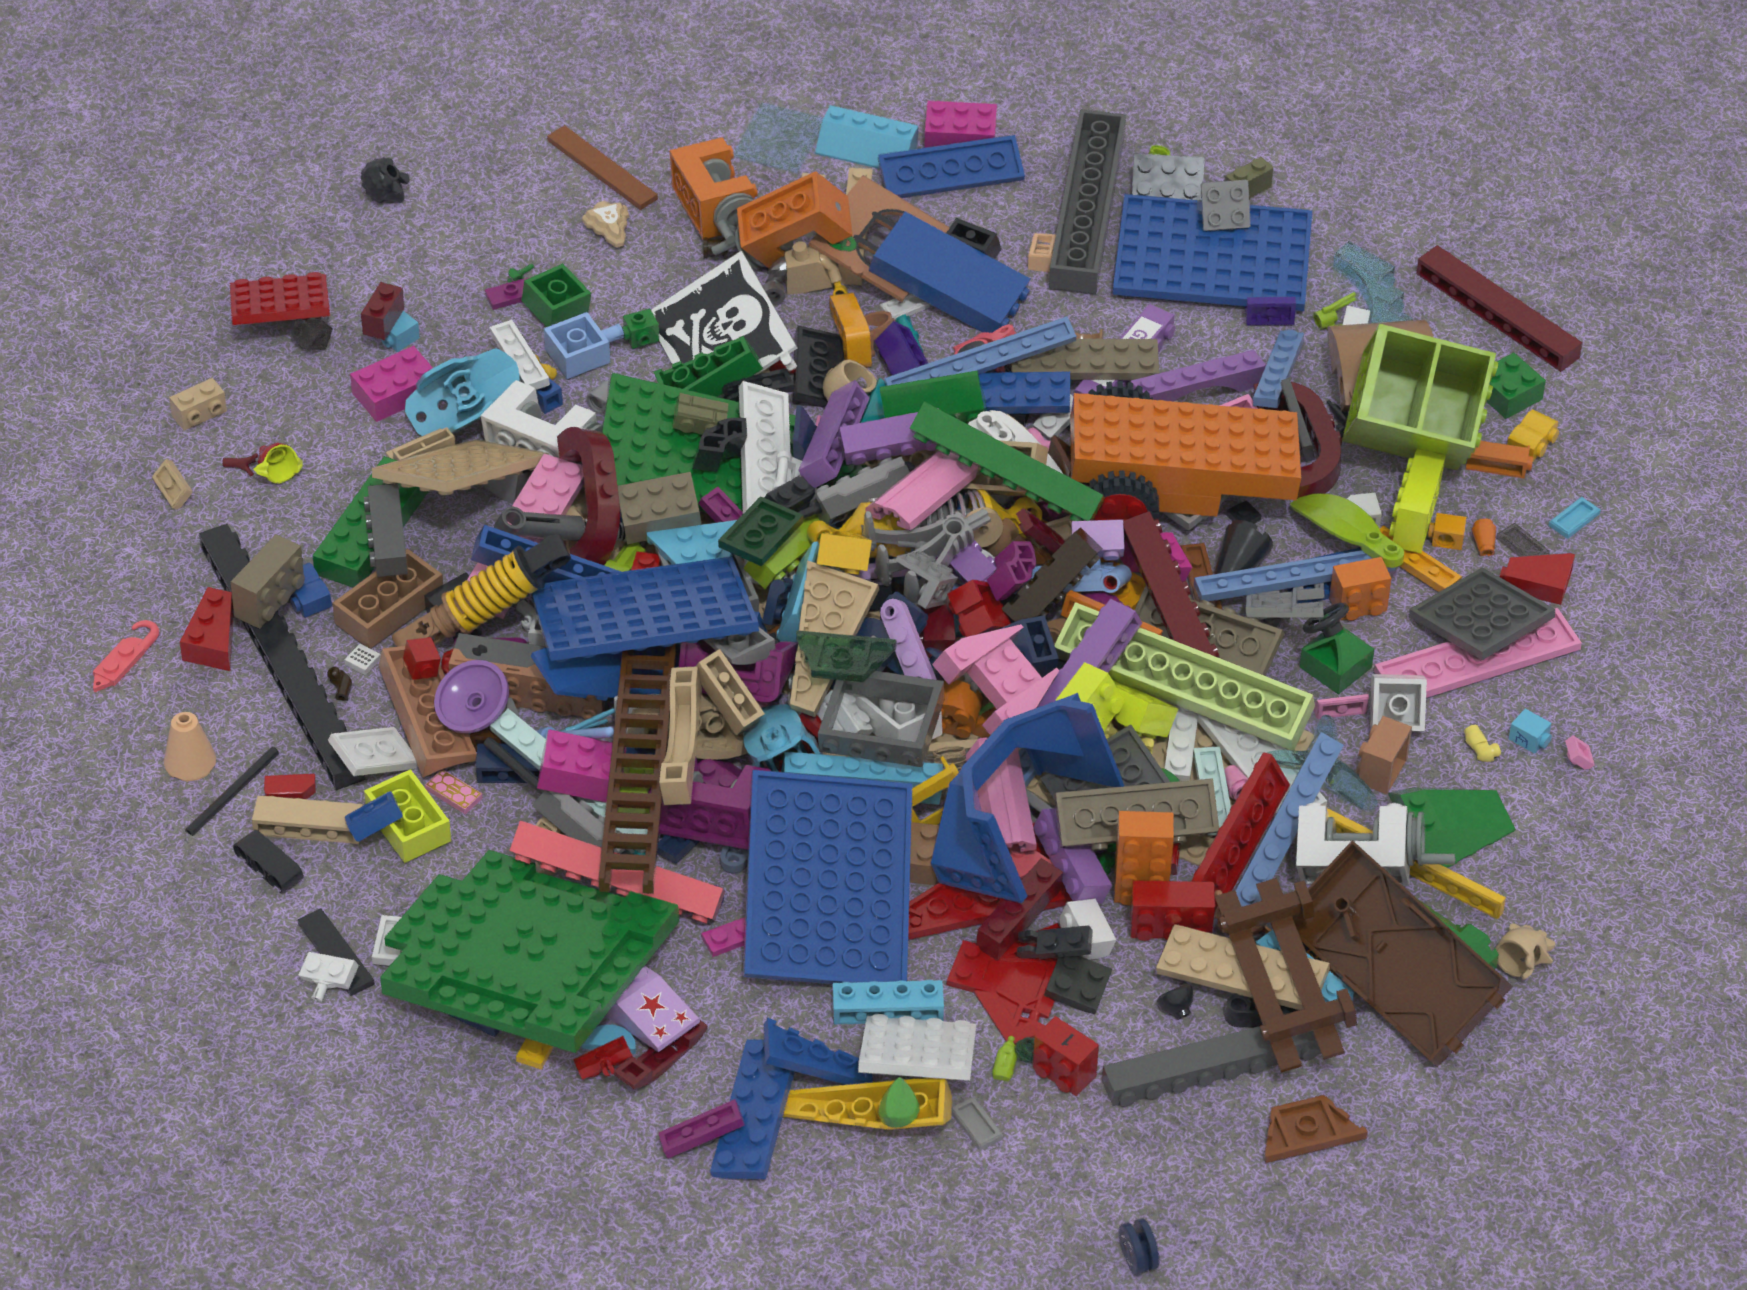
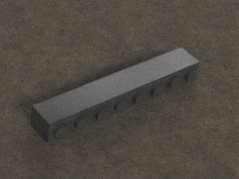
M1255 1027L1104 1065L1102 1083L1112 1106H1129L1137 1100L1145 1098L1156 1099L1161 1094L1172 1091L1180 1093L1188 1087L1196 1085L1208 1086L1216 1080L1223 1078L1228 1080L1235 1079L1240 1074L1251 1071L1259 1073L1267 1067L1278 1064L1269 1041L1264 1042L1260 1028ZM1312 1031L1292 1037L1300 1059L1310 1060L1321 1054Z

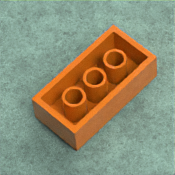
M1119 811L1114 871V903L1131 905L1133 880L1170 881L1174 839L1173 812Z

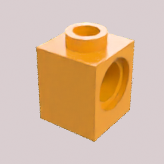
M1436 513L1435 523L1430 522L1428 537L1433 538L1432 546L1462 550L1466 517Z

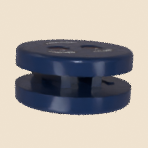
M1140 1218L1134 1221L1133 1226L1129 1222L1121 1224L1119 1227L1120 1246L1131 1272L1134 1275H1139L1146 1271L1158 1269L1160 1262L1159 1251L1149 1223L1144 1218Z

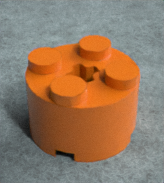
M944 680L945 700L941 709L942 734L947 733L961 738H968L971 732L974 731L983 697L978 690L976 693L972 691L970 684L960 680H955L948 684Z

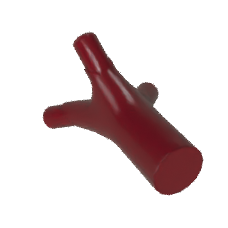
M255 453L245 458H223L222 465L227 468L242 469L249 476H253L254 473L249 468V464L256 462L255 459L259 455Z

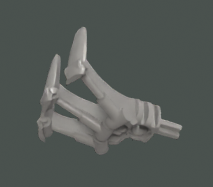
M981 509L965 519L959 511H956L954 515L949 514L945 516L944 520L939 519L933 524L915 528L911 531L880 530L874 528L872 514L866 511L862 536L872 540L871 550L877 547L876 543L897 544L899 547L915 548L912 552L921 551L930 556V561L936 565L942 564L948 567L954 555L958 554L960 549H964L967 547V544L974 542L973 531L991 522V518L988 516L986 509ZM879 545L874 572L884 586H889V582L893 578L892 573L907 568L896 562L895 559L889 560L886 547ZM910 570L905 575L903 596L921 609V606L917 604L921 597L919 591L928 580L922 577L918 581L916 572Z

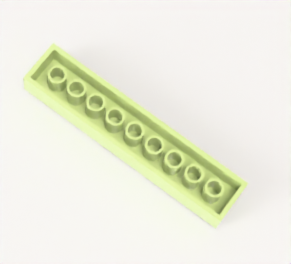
M1075 602L1054 645L1060 660L1066 662L1069 660L1072 650L1080 644L1084 638L1085 631L1097 619L1099 611ZM1140 627L1108 672L1113 680L1291 751L1295 750L1315 708L1314 697L1310 693Z

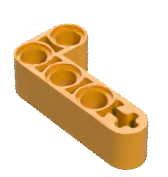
M846 293L829 296L832 318L843 341L844 360L850 359L858 362L865 368L871 367L870 331L855 294Z

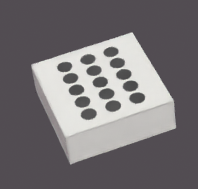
M359 644L344 659L346 666L366 675L380 661L381 654Z

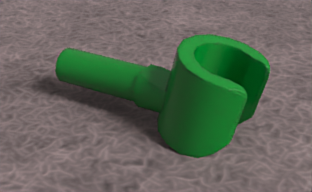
M529 264L518 271L515 268H511L508 272L511 278H508L507 281L510 283L524 279L523 275L531 271L534 265Z

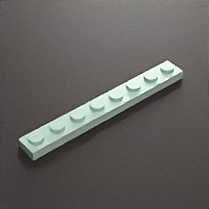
M508 708L490 725V730L540 771L546 739ZM573 796V799L578 803L582 799L594 809L591 814L596 818L599 815L605 818L606 802ZM616 829V833L619 830L621 833L648 834V829ZM636 850V851L639 852L640 854H642V853L645 852L646 850Z

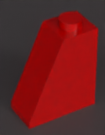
M1564 553L1510 557L1507 567L1503 566L1501 569L1500 578L1539 600L1561 605L1573 570L1575 554Z

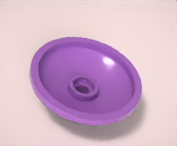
M471 660L454 667L444 676L436 690L434 706L439 720L447 728L458 733H473L488 727L501 715L509 697L507 678L495 664L484 660Z

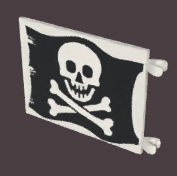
M742 251L651 310L659 324V341L672 364L679 361L686 363L693 360L696 354L714 352L715 347L744 336L757 353L763 369L755 375L761 373L780 359L788 371H792L797 367L790 355L791 352L797 349V346ZM721 394V395L718 396V397H719V398H722V397H724L725 395H724V394Z

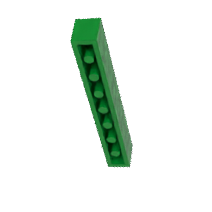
M923 402L910 426L911 432L914 433L913 438L924 444L928 441L937 445L935 448L937 451L949 456L950 452L959 457L957 461L968 467H971L972 464L981 468L980 473L991 479L994 476L1004 480L1002 482L1004 486L1016 491L1017 487L1024 490L1027 498L1038 502L1039 499L1047 502V508L1058 514H1061L1062 511L1070 514L1069 519L1072 521H1093L1105 499L1103 494L926 402Z

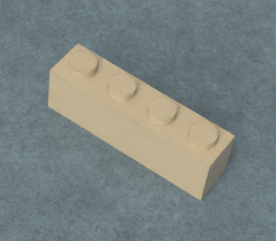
M257 796L252 817L253 830H258L268 837L359 844L360 841L357 842L348 829L345 816L362 807L363 804Z

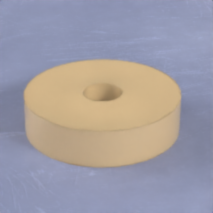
M982 507L971 511L965 518L981 509H986L991 522L983 525L985 526L984 528H978L973 531L974 540L980 547H986L999 539L1003 531V522L995 510Z

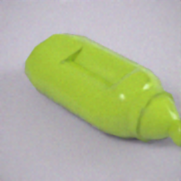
M1013 1036L1008 1037V1041L1003 1043V1046L999 1048L992 1070L993 1079L1009 1082L1013 1076L1018 1058L1016 1046L1013 1042L1015 1038Z

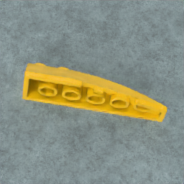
M929 1077L904 1080L914 1092L920 1109L917 1118L912 1123L898 1128L889 1127L882 1123L878 1113L880 1102L894 1081L790 1090L783 1117L889 1130L945 1125L951 1119L952 1094L947 1079Z

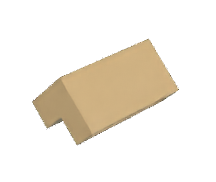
M447 427L438 429L387 451L386 457L402 460L455 445V436Z

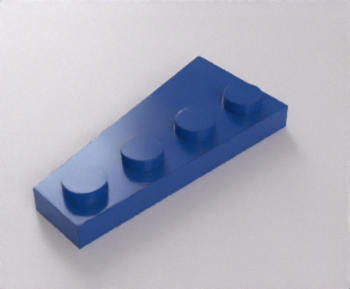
M767 1017L764 1023L766 1064L845 1085L873 1083L872 1073L858 1072V1057L840 1049L836 1052L829 1050L824 1042L818 1039H814L813 1042L798 1036L800 1031L791 1027L788 1030L776 1026L777 1021Z

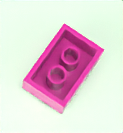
M927 101L924 148L995 138L997 104Z
M411 346L351 373L352 394L372 418L378 422L405 410L406 399L417 389L416 383L424 373L433 367L415 346Z
M548 729L542 753L537 789L607 803L613 742Z

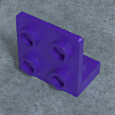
M1247 297V306H1245L1246 325H1295L1296 298Z

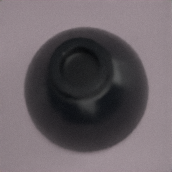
M1188 984L1182 985L1162 994L1157 999L1158 1005L1165 1012L1175 1015L1176 1019L1191 1014L1190 1007L1194 998L1192 986Z

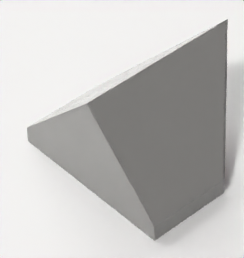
M523 470L520 475H506L503 480H488V484H485L484 487L501 499L514 504L534 470Z

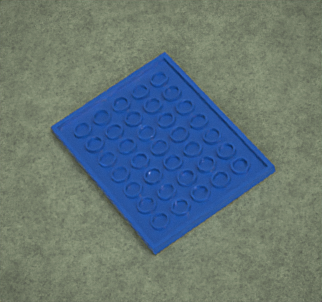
M761 770L752 771L743 977L823 984L907 981L912 783Z

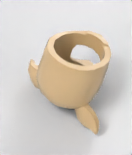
M850 359L844 360L827 372L823 381V393L828 401L833 391L863 377L867 383V388L862 389L868 395L876 387L877 380L863 365Z

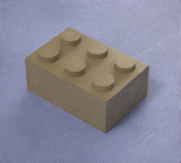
M691 472L618 486L620 512L627 544L646 541V532L701 525Z
M275 534L231 581L234 617L260 629L267 621L272 619L274 613L281 605L287 603L294 591L302 587L305 576L301 545Z

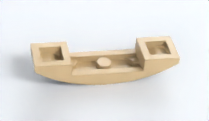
M728 729L725 738L697 737L696 758L716 760L747 754L743 738L744 731L736 736L732 729Z

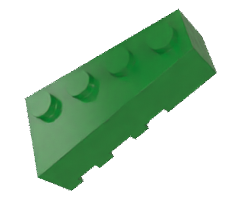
M742 336L715 347L714 352L708 354L701 352L694 355V359L686 363L679 361L672 364V368L668 370L658 369L653 372L659 384L718 397L723 394L722 387L725 384L751 377L761 371L763 366L757 353Z

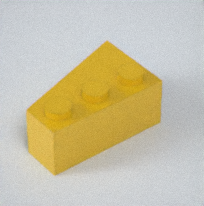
M837 530L821 533L817 564L840 568L845 573L859 575L860 570H868L872 540L858 533Z

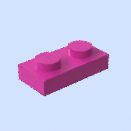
M745 917L701 933V938L712 957L744 946Z

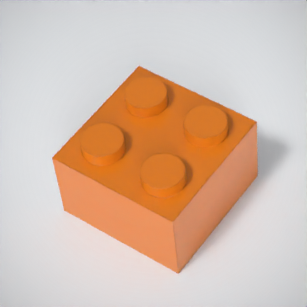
M1382 557L1333 566L1329 600L1332 605L1337 603L1349 605L1348 613L1341 620H1355L1360 616L1366 615L1377 616L1387 611L1392 578Z

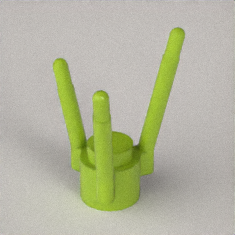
M1352 292L1333 304L1314 312L1313 319L1320 330L1326 328L1327 330L1328 326H1334L1335 322L1338 321L1336 311L1356 300V293Z

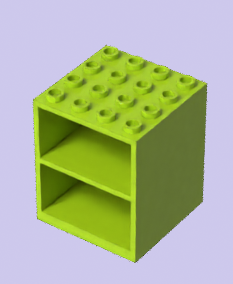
M1379 323L1363 349L1342 441L1405 458H1414L1416 449L1446 455L1444 467L1457 471L1462 464H1466L1467 459H1470L1471 453L1475 452L1476 447L1478 448L1481 442L1482 433L1478 431L1481 424H1484L1487 416V409H1484V406L1491 397L1493 386L1489 385L1492 376H1495L1498 368V362L1495 361L1496 353Z

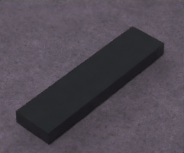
M322 908L297 919L299 927L319 954L354 960L359 965L349 989H346L350 996L375 985L373 977Z

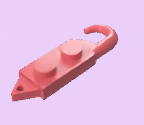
M142 620L136 622L131 627L132 630H136L139 627H147L150 629V632L144 639L130 637L123 638L93 670L94 692L112 685L115 686L157 640L159 636L157 624L149 620Z

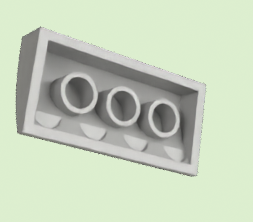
M760 627L759 631L745 636L736 634L726 636L723 639H702L716 651L720 649L729 662L738 665L753 664L758 660H764L770 655V650L775 649V639Z

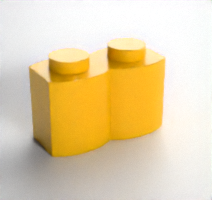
M1532 409L1526 414L1522 422L1513 429L1508 437L1507 445L1525 448L1529 445V456H1533V461L1537 456L1541 458L1549 442L1554 443L1558 438V421Z

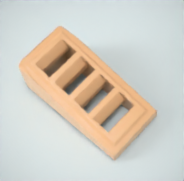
M1034 233L1028 255V270L1050 272L1056 238L1055 234ZM1038 242L1051 243V244H1050V245H1047V244H1038Z

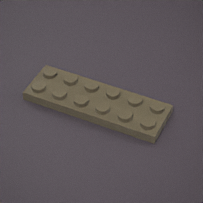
M1076 339L1075 342L1013 362L1012 372H1070L1071 380H1135L1159 374L1158 339Z

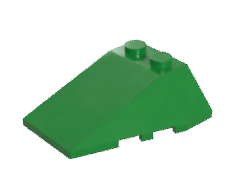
M1412 787L1388 793L1392 803L1407 806L1408 814L1409 812H1414L1415 817H1418L1419 812L1424 813L1425 854H1455V864L1461 859L1477 853L1479 849L1486 845H1491L1516 830L1497 790ZM1440 864L1446 868L1454 866L1451 864Z

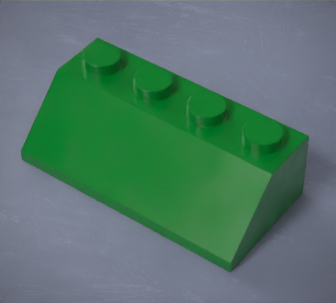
M977 370L880 387L885 418L919 412L923 402L939 408V410L966 424L976 419L981 412L987 411L986 398Z

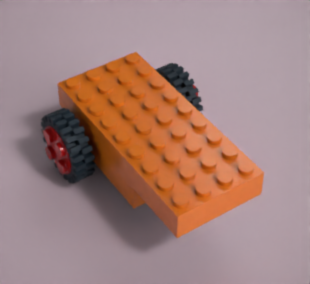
M1112 381L1106 382V389L1100 384L1096 386V391L1091 389L1088 391V394L1074 393L1070 415L1071 478L1078 482L1090 483V486H1086L1104 495L1105 499L1093 521H1124L1150 511L1154 520L1159 518V512L1217 517L1222 494L1297 501L1301 482L1297 412L1154 400L1153 397L1150 398V393L1147 390L1143 392V387L1138 385L1133 390V383L1128 382L1127 386L1123 387V381H1117V387H1113Z

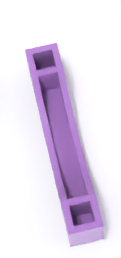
M1250 350L1131 380V383H1133V390L1139 385L1143 387V392L1147 390L1150 393V398L1153 397L1154 400L1174 402L1188 393L1213 386H1225L1239 392L1253 388V384L1260 382L1266 364L1255 350Z

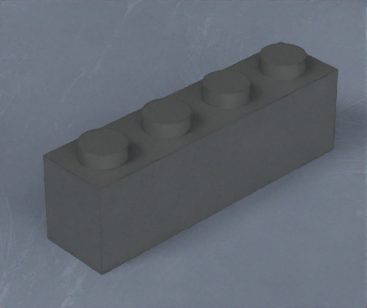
M398 483L368 486L369 496L364 497L365 512H370V515H366L367 530H372V533H367L369 549L374 548L373 552H369L371 567H376L377 577L408 574Z

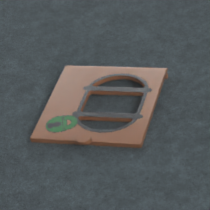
M862 175L847 194L852 236L832 245L816 233L808 246L903 302L909 292L868 271L870 264L863 258L858 246L872 254H875L879 247L865 240L863 236L874 222L892 230L896 224L883 215L902 216L905 211L945 233L950 227Z

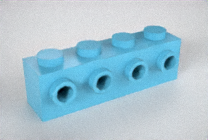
M900 980L896 982L833 983L834 1024H866L867 1016L883 1014L888 1018L911 1016L917 1020L938 1018L944 1021L942 980Z

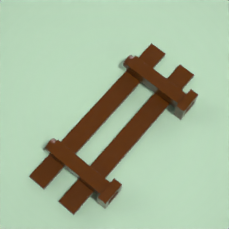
M1277 878L1257 883L1256 887L1262 901L1243 907L1235 890L1215 896V901L1221 917H1218L1223 933L1228 932L1263 1024L1259 1026L1264 1042L1269 1041L1280 1072L1283 1073L1302 1067L1292 1037L1306 1032H1313L1323 1060L1345 1054L1334 1024L1344 1021L1346 1028L1357 1025L1356 1010L1348 989L1345 988L1336 991L1337 999L1325 1002L1292 918V915L1302 913L1304 920L1314 917L1313 901L1305 881L1294 883L1295 891L1283 894ZM1269 922L1304 1008L1283 1015L1250 930V928Z

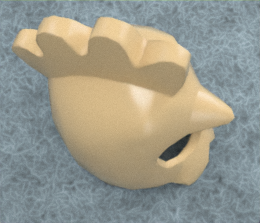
M1510 924L1508 933L1500 939L1496 947L1499 953L1498 965L1505 973L1521 977V979L1525 980L1532 974L1535 965L1540 963L1551 964L1553 962L1547 952L1554 949L1556 943L1546 938L1547 933L1545 931H1535L1530 925L1520 927L1517 924Z

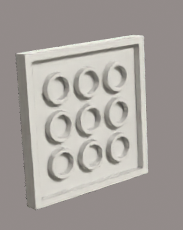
M883 1014L867 1016L858 1072L970 1080L976 1024H971L965 1020L944 1022L938 1018L917 1020L911 1016H902L900 1018H888Z

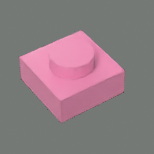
M1574 735L1565 740L1568 749L1567 757L1572 764L1579 765L1583 769H1590L1595 766L1589 745Z

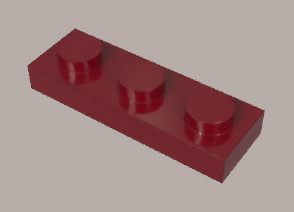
M1025 508L1016 513L1021 522L1018 526L1023 534L1027 537L1031 535L1034 541L1039 546L1044 545L1050 554L1053 555L1065 543L1064 538Z

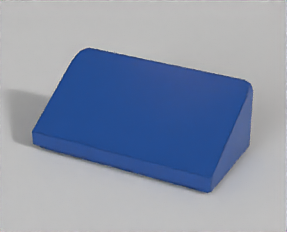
M389 791L346 815L345 821L354 839L358 842L402 818L403 814L393 793Z

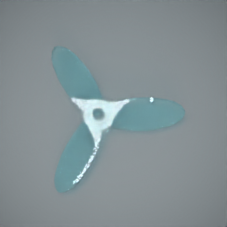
M1323 715L1315 728L1314 742L1320 732L1338 741L1334 720L1330 715ZM1275 750L1268 753L1274 756L1279 767L1300 770L1310 750ZM1337 758L1325 781L1334 791L1361 810H1374L1378 802L1373 791L1354 770Z

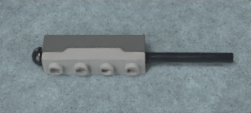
M901 456L893 460L891 457L886 458L875 468L871 469L868 466L860 470L852 478L848 475L839 479L831 487L824 485L818 488L810 501L811 506L798 511V513L803 515V520L817 515L820 521L831 526L851 517L860 503L869 502L871 498H879L914 470L915 466L909 461H904Z
M489 737L485 740L484 746L541 794L532 805L568 837L602 848L604 817L599 815L598 818H595L591 814L594 809L582 799L578 803L573 799L572 795L537 789L538 778L494 739ZM614 849V852L633 855L634 850Z

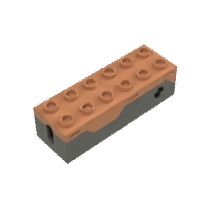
M459 633L454 648L446 651L441 661V669L444 674H447L454 667L471 660H484L495 664L507 678L509 685L508 698L512 697L516 708H530L536 712H555L561 716H580L587 720L606 711L610 698L608 697L604 701L597 700L595 695H587L586 698L556 695L531 658L532 652L543 649L545 646Z

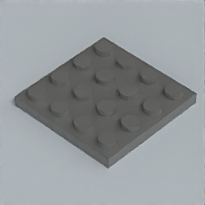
M1482 567L1410 608L1409 617L1477 658L1484 660L1555 618V609Z
M1132 725L1107 738L1125 786L1170 782ZM1051 773L1041 777L1044 786L1053 799L1054 794L1060 792L1114 788Z

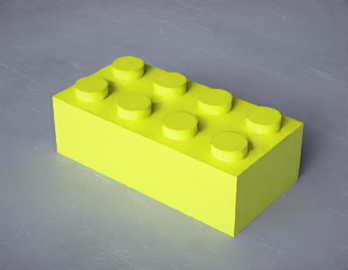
M1416 449L1414 458L1409 457L1402 486L1399 489L1397 502H1395L1392 516L1396 522L1392 521L1389 536L1393 537V542L1402 547L1403 550L1422 553L1440 491L1446 458L1444 454Z

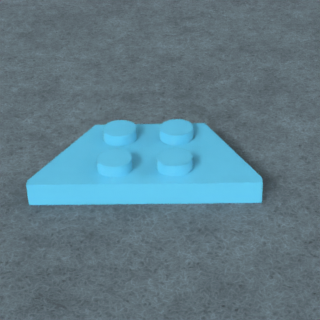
M737 520L646 532L647 542L650 545L654 544L659 549V554L665 560H668L671 565L730 557L732 553L718 547V540Z

